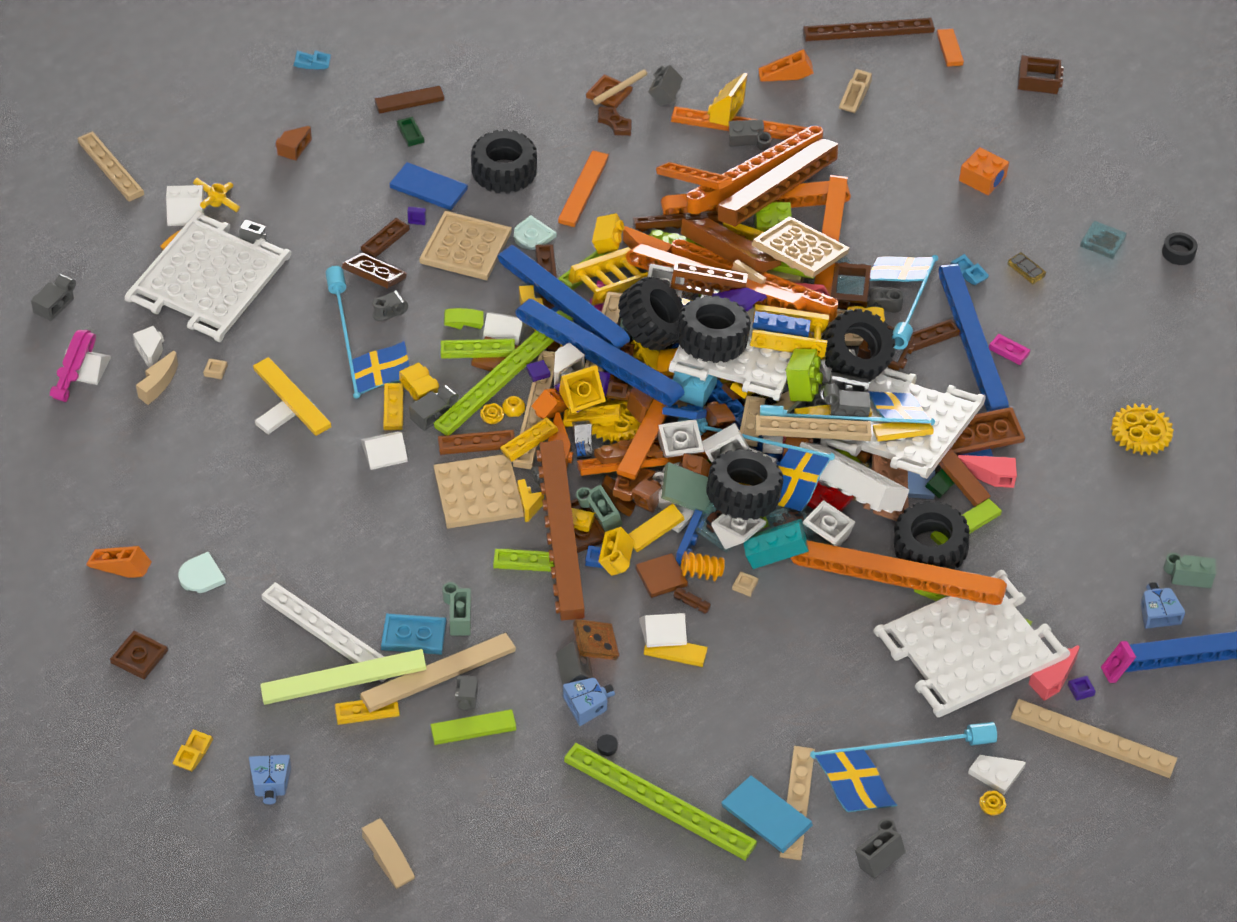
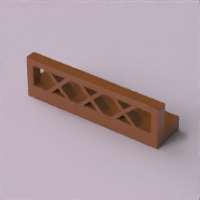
M675 261L671 288L712 296L714 293L730 291L733 287L745 288L748 274ZM676 277H681L687 282L682 285L676 284L675 280ZM698 280L702 281L705 286L698 288L693 283ZM719 284L723 289L714 291L711 286Z

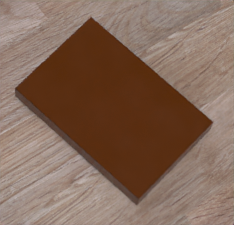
M364 253L342 264V269L387 289L406 279L407 276L405 271Z
M578 499L571 500V508L592 512L590 508L581 507ZM595 515L588 532L577 530V528L574 529L577 553L587 550L588 545L597 546L603 543L605 531Z

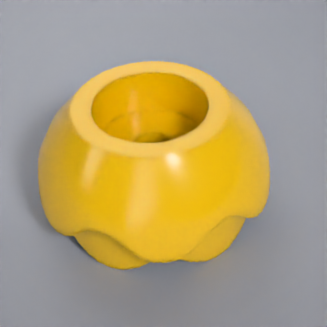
M511 396L504 400L502 409L508 417H519L525 412V403L521 398Z
M492 403L486 404L481 409L480 415L485 423L494 425L503 419L504 412L501 406Z
M987 791L980 797V807L988 815H999L1006 808L1005 798L998 791Z

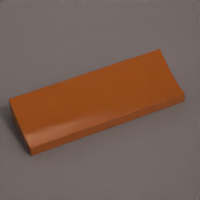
M709 218L702 220L682 219L681 234L731 263L738 259L759 274L781 265L780 260H776L773 256L759 251L758 248L752 246V242Z
M1009 407L976 414L952 445L951 449L958 456L1022 443L1025 440V436L1013 408Z

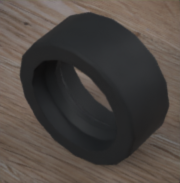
M1175 232L1165 238L1162 254L1172 264L1187 265L1195 259L1198 245L1192 236L1182 232ZM1180 245L1187 248L1189 251L1182 253L1173 250L1170 246Z

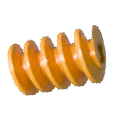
M686 551L683 553L681 560L682 576H686L687 571H689L691 578L697 573L698 579L702 577V574H705V580H708L710 575H712L713 581H716L717 577H722L725 561L723 557L717 559L716 556L710 558L709 555L702 557L700 553L696 555L693 552H689L688 555Z

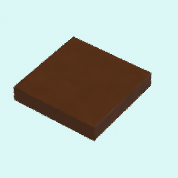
M134 630L110 658V662L145 680L168 652V647Z

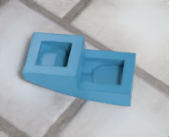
M316 50L313 55L297 51L293 66L304 69H326L329 67L331 55Z
M965 254L950 263L958 264L963 278L973 285H977L989 277L978 263L974 265Z

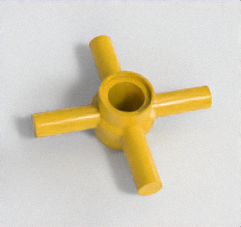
M198 178L194 180L193 184L203 185V191L208 195L200 203L201 208L204 209L209 205L220 207L223 203L236 213L239 211L240 206L226 197V193L233 188L231 182L225 185L214 183L210 187Z

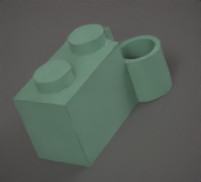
M601 484L591 490L587 487L577 490L576 497L579 505L583 508L590 507L605 532L623 524L618 510Z
M1169 553L1163 568L1166 573L1171 574L1172 584L1212 588L1216 576V559L1189 555L1181 557L1177 553Z
M448 582L443 585L442 592L443 601L446 604H450V636L471 635V588H458L456 583Z

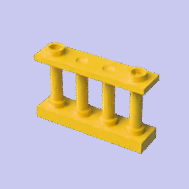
M627 247L572 265L568 280L572 284L583 281L594 293L591 303L594 306L604 303L608 292L623 294L626 289L637 281L648 277V272L641 273L635 266L627 262L626 253L631 250ZM626 267L634 277L627 278L619 268ZM612 272L620 281L613 283L604 273ZM597 276L606 286L599 288L590 278Z
M755 304L754 315L755 311L811 320L809 332H814V339L778 332H766L765 330L758 329L752 331L750 346L793 353L794 349H817L818 357H825L827 340H821V333L823 334L828 327L829 315Z

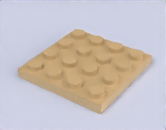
M444 211L420 257V264L488 280L498 260L497 255L502 252L512 232V228Z
M790 216L753 239L752 246L758 248L759 251L773 256L774 259L780 260L788 264L789 267L803 272L804 275L812 278L847 255L850 249Z
M504 454L433 465L447 529L524 517L512 463Z

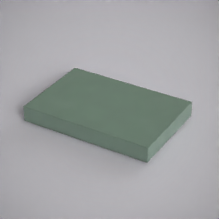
M670 462L665 465L662 499L693 511L695 509L702 511V514L706 516L716 511L706 493L708 477Z

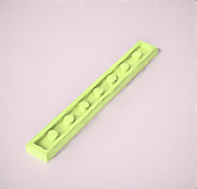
M423 649L261 683L260 685L263 703L266 705L424 671L427 668Z

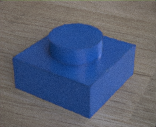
M588 545L585 566L604 568L598 562L602 547Z

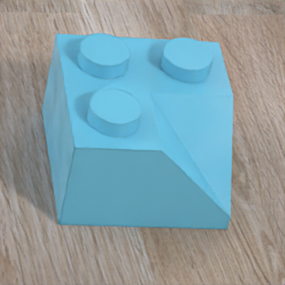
M675 371L672 379L684 389V395L679 400L700 407L705 405L717 384V377L708 375L706 381H702L698 377Z

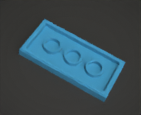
M751 775L721 802L722 807L781 853H784L813 826L811 820Z

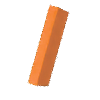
M954 29L937 30V37L947 67L963 66L964 60Z

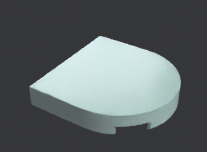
M530 215L515 227L514 241L521 248L535 250V245H546L556 238L557 232Z
M209 552L186 561L179 569V582L187 591L204 593L226 583L224 576Z

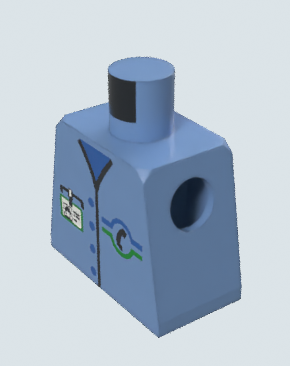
M1156 582L1149 583L1146 586L1147 591L1143 593L1141 599L1144 628L1149 629L1182 624L1185 610L1172 589H1159Z
M595 678L563 685V698L579 726L604 713L607 710V698L615 695L611 684L600 687Z
M290 755L249 757L255 796H263L265 804H274L276 796L286 794L291 772Z

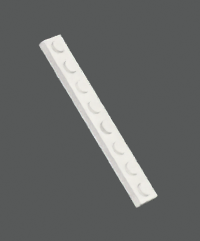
M276 582L261 594L262 600L352 662L359 663L384 657Z

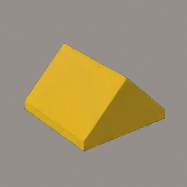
M597 365L561 376L559 393L570 413L606 401Z

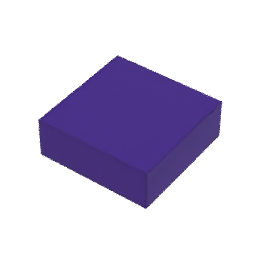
M408 207V224L426 225V208Z
M544 360L526 365V370L533 382L550 377V371Z
M1088 676L1068 681V687L1076 701L1095 696L1096 691Z

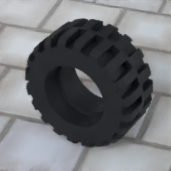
M503 129V131L494 130L493 133H486L484 137L481 136L472 146L471 171L473 178L481 187H486V190H493L495 193L505 192L507 194L511 191L518 192L521 188H526L528 184L532 183L537 174L536 146L526 135L518 134L514 130L511 132ZM498 160H511V161H513V162H510V163H498V162H495V161H498Z
M644 277L623 292L618 304L619 316L623 320V326L627 328L628 334L633 336L634 341L640 343L644 348L658 351L667 348L677 341L679 314L685 305H683L681 297L676 294L674 288H671L667 282H662V279Z
M719 296L697 297L682 307L679 314L676 337L681 348L697 360L699 358L704 362H728L730 359L734 360L740 356L747 347L751 327L750 317L742 306L739 307L738 303L735 301L731 302L728 298L724 297L723 299L719 298Z
M850 309L839 314L822 335V339L827 340L825 357H822L826 359L825 365L827 367L830 366L831 372L869 379V381L874 380L890 365L892 357L895 355V348H893L896 345L895 339H892L893 332L887 328L888 324L886 321H881L879 315L876 314L874 316L869 310L862 312V309H855L854 311ZM851 333L862 337L870 347V359H861L854 356L846 346L845 334Z
M742 449L729 450L713 460L709 470L706 493L713 506L717 510L720 509L723 514H729L735 519L738 517L742 518V520H748L749 518L755 520L759 519L760 516L762 518L776 509L783 486V474L777 463L772 462L770 457L763 456V453L752 452L749 449L746 451ZM739 483H745V484H749V485H751V486L742 485V484H739Z
M924 501L923 504H913L912 508H906L904 514L899 515L895 523L894 548L896 557L955 570V567L958 568L963 564V560L968 555L970 529L966 518L963 515L961 516V512L958 509H952L951 505L947 503L943 505L940 501H935V503ZM937 531L944 534L949 540L938 546H926L919 543L915 537L923 532Z

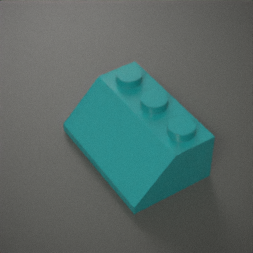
M802 519L755 533L743 543L746 558L753 569L809 552Z

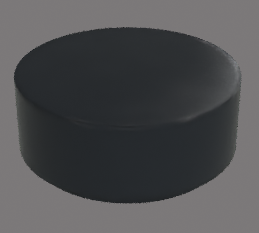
M606 734L598 738L597 750L600 754L611 756L616 753L618 741L614 736Z

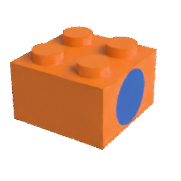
M979 147L961 166L959 181L989 196L1006 178L1009 161Z

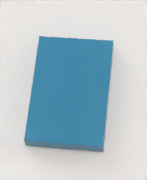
M386 613L381 650L410 652L423 649V653L442 655L447 620L443 617Z

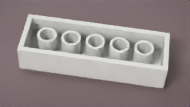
M801 442V448L827 454L834 453L835 459L829 461L819 480L827 481V485L833 488L842 489L841 492L843 494L855 496V500L858 502L870 504V508L879 512L884 510L890 513L902 511L909 489L828 446Z

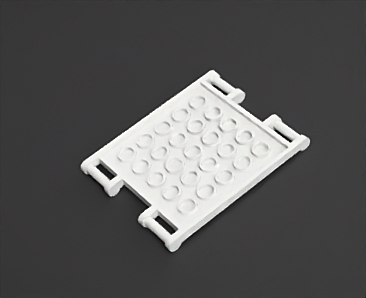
M197 211L125 295V301L139 304L150 309L155 314H159L162 306L166 305L192 317L187 324L188 329L200 331L213 337L215 341L221 342L224 335L286 260H289L292 252L291 250L282 249L265 242V239L262 238L252 244L228 234L230 224L226 222L221 223ZM137 293H138V294H141V295H143V296H145V297H147V298H150V299H152V300H154V301H156V302H155V303H152V302H150V301H148V300H145V299H143V298H141V297L136 296V294H137ZM202 321L215 328H218V331H215L209 327L199 324L198 322Z
M753 307L747 312L750 317L751 327L747 347L740 356L724 363L722 361L718 363H713V361L704 362L702 359L698 358L697 360L693 358L691 354L688 355L679 345L670 363L669 372L684 373L698 377L702 381H706L708 375L742 383L743 392L748 393L750 391L779 401L787 381L786 368L793 353L750 346L752 331L758 330L753 328L752 322L755 309Z
M887 367L879 376L869 382L868 391L911 393L918 400L926 415L930 419L933 418L935 420V424L932 425L934 428L933 434L877 441L872 430L873 425L889 422L870 421L871 441L821 438L820 444L825 447L831 446L850 452V455L857 456L863 450L891 459V468L907 470L927 479L983 406L985 395H975L958 390L952 385L948 386L945 394L940 393L936 390L914 385L917 379L915 374H905ZM870 399V408L873 412L871 417L882 418Z
M999 570L994 576H991L1005 581L1007 584L1006 589L1013 597L1008 599L1004 595L1000 605H991L947 596L885 625H877L873 630L875 635L880 637L888 647L895 661L908 656L926 679V681H918L915 688L929 702L936 717H942L1035 672L1065 660L1070 655V651L1063 647L1052 634L1048 624H1042L1037 630H1033L1016 609V606L1024 603L1026 597L1023 593L1018 592L1007 578L1008 575L1004 570ZM888 633H891L893 635V637L896 639V641L902 648H898L895 645V643L889 637ZM1045 637L1057 653L1053 654L1040 638ZM929 689H933L935 691V693L938 695V697L941 699L944 705L940 704L937 701V699L934 697V695L931 693Z

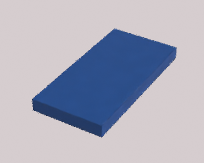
M408 162L390 182V188L450 211L468 190V185Z

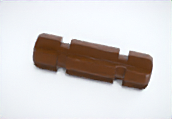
M680 587L675 590L674 598L682 599L683 603L695 609L699 608L698 610L702 613H707L710 610L711 604L709 602L702 601L701 598L690 592L686 593V590Z

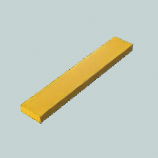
M269 357L253 365L254 371L315 436L331 428V422Z

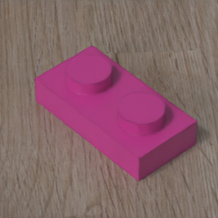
M998 334L989 344V350L1018 365H1021L1030 354V349L1001 334Z
M1121 641L1101 666L1109 683H1116L1136 658L1127 641Z

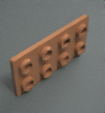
M872 454L871 470L908 489L907 470L891 468V459ZM908 495L902 511L890 513L881 510V512L873 510V513L897 521L899 515L904 514V510L908 508ZM863 503V508L868 510L871 509L870 504Z

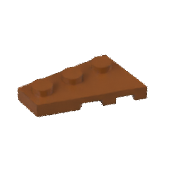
M633 438L594 449V456L602 464L619 463L625 456ZM653 443L647 456L663 458V451Z
M641 468L635 480L618 475L613 489V496L620 498L622 501L630 502L634 499L631 492L633 488L644 479L648 481L653 480L652 478L656 471Z

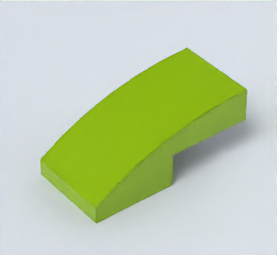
M466 308L445 309L444 325L457 329H462L463 325L481 329L483 327V311Z

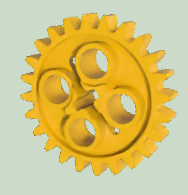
M607 398L606 402L594 405V407L620 404L622 409L620 421L591 424V434H596L597 439L603 437V442L608 439L610 444L614 441L618 443L621 440L634 438L641 423L626 408L628 401Z
M1135 403L1133 408L1127 405L1126 410L1121 408L1120 412H1116L1115 417H1113L1111 430H1113L1112 436H1115V441H1120V447L1126 446V451L1133 449V454L1136 451H1139L1140 455H1143L1144 452L1151 455V451L1158 454V451H1164V448L1168 447L1172 440L1174 429H1172L1173 424L1168 423L1170 418H1164V412L1159 414L1158 408L1152 410L1151 405L1148 408H1145L1144 404L1138 407Z

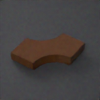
M599 107L598 123L611 127L614 135L631 136V119L620 116L615 107Z
M606 475L602 480L601 486L616 509L630 517L636 503L632 500L630 502L622 501L620 498L614 497L613 489L616 480Z

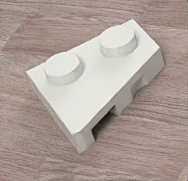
M979 755L969 768L968 774L1005 795L1025 768L1026 763L1018 760Z

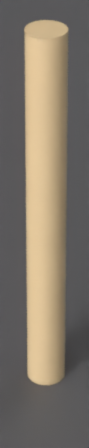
M643 69L594 98V104L598 105L647 75L646 70Z

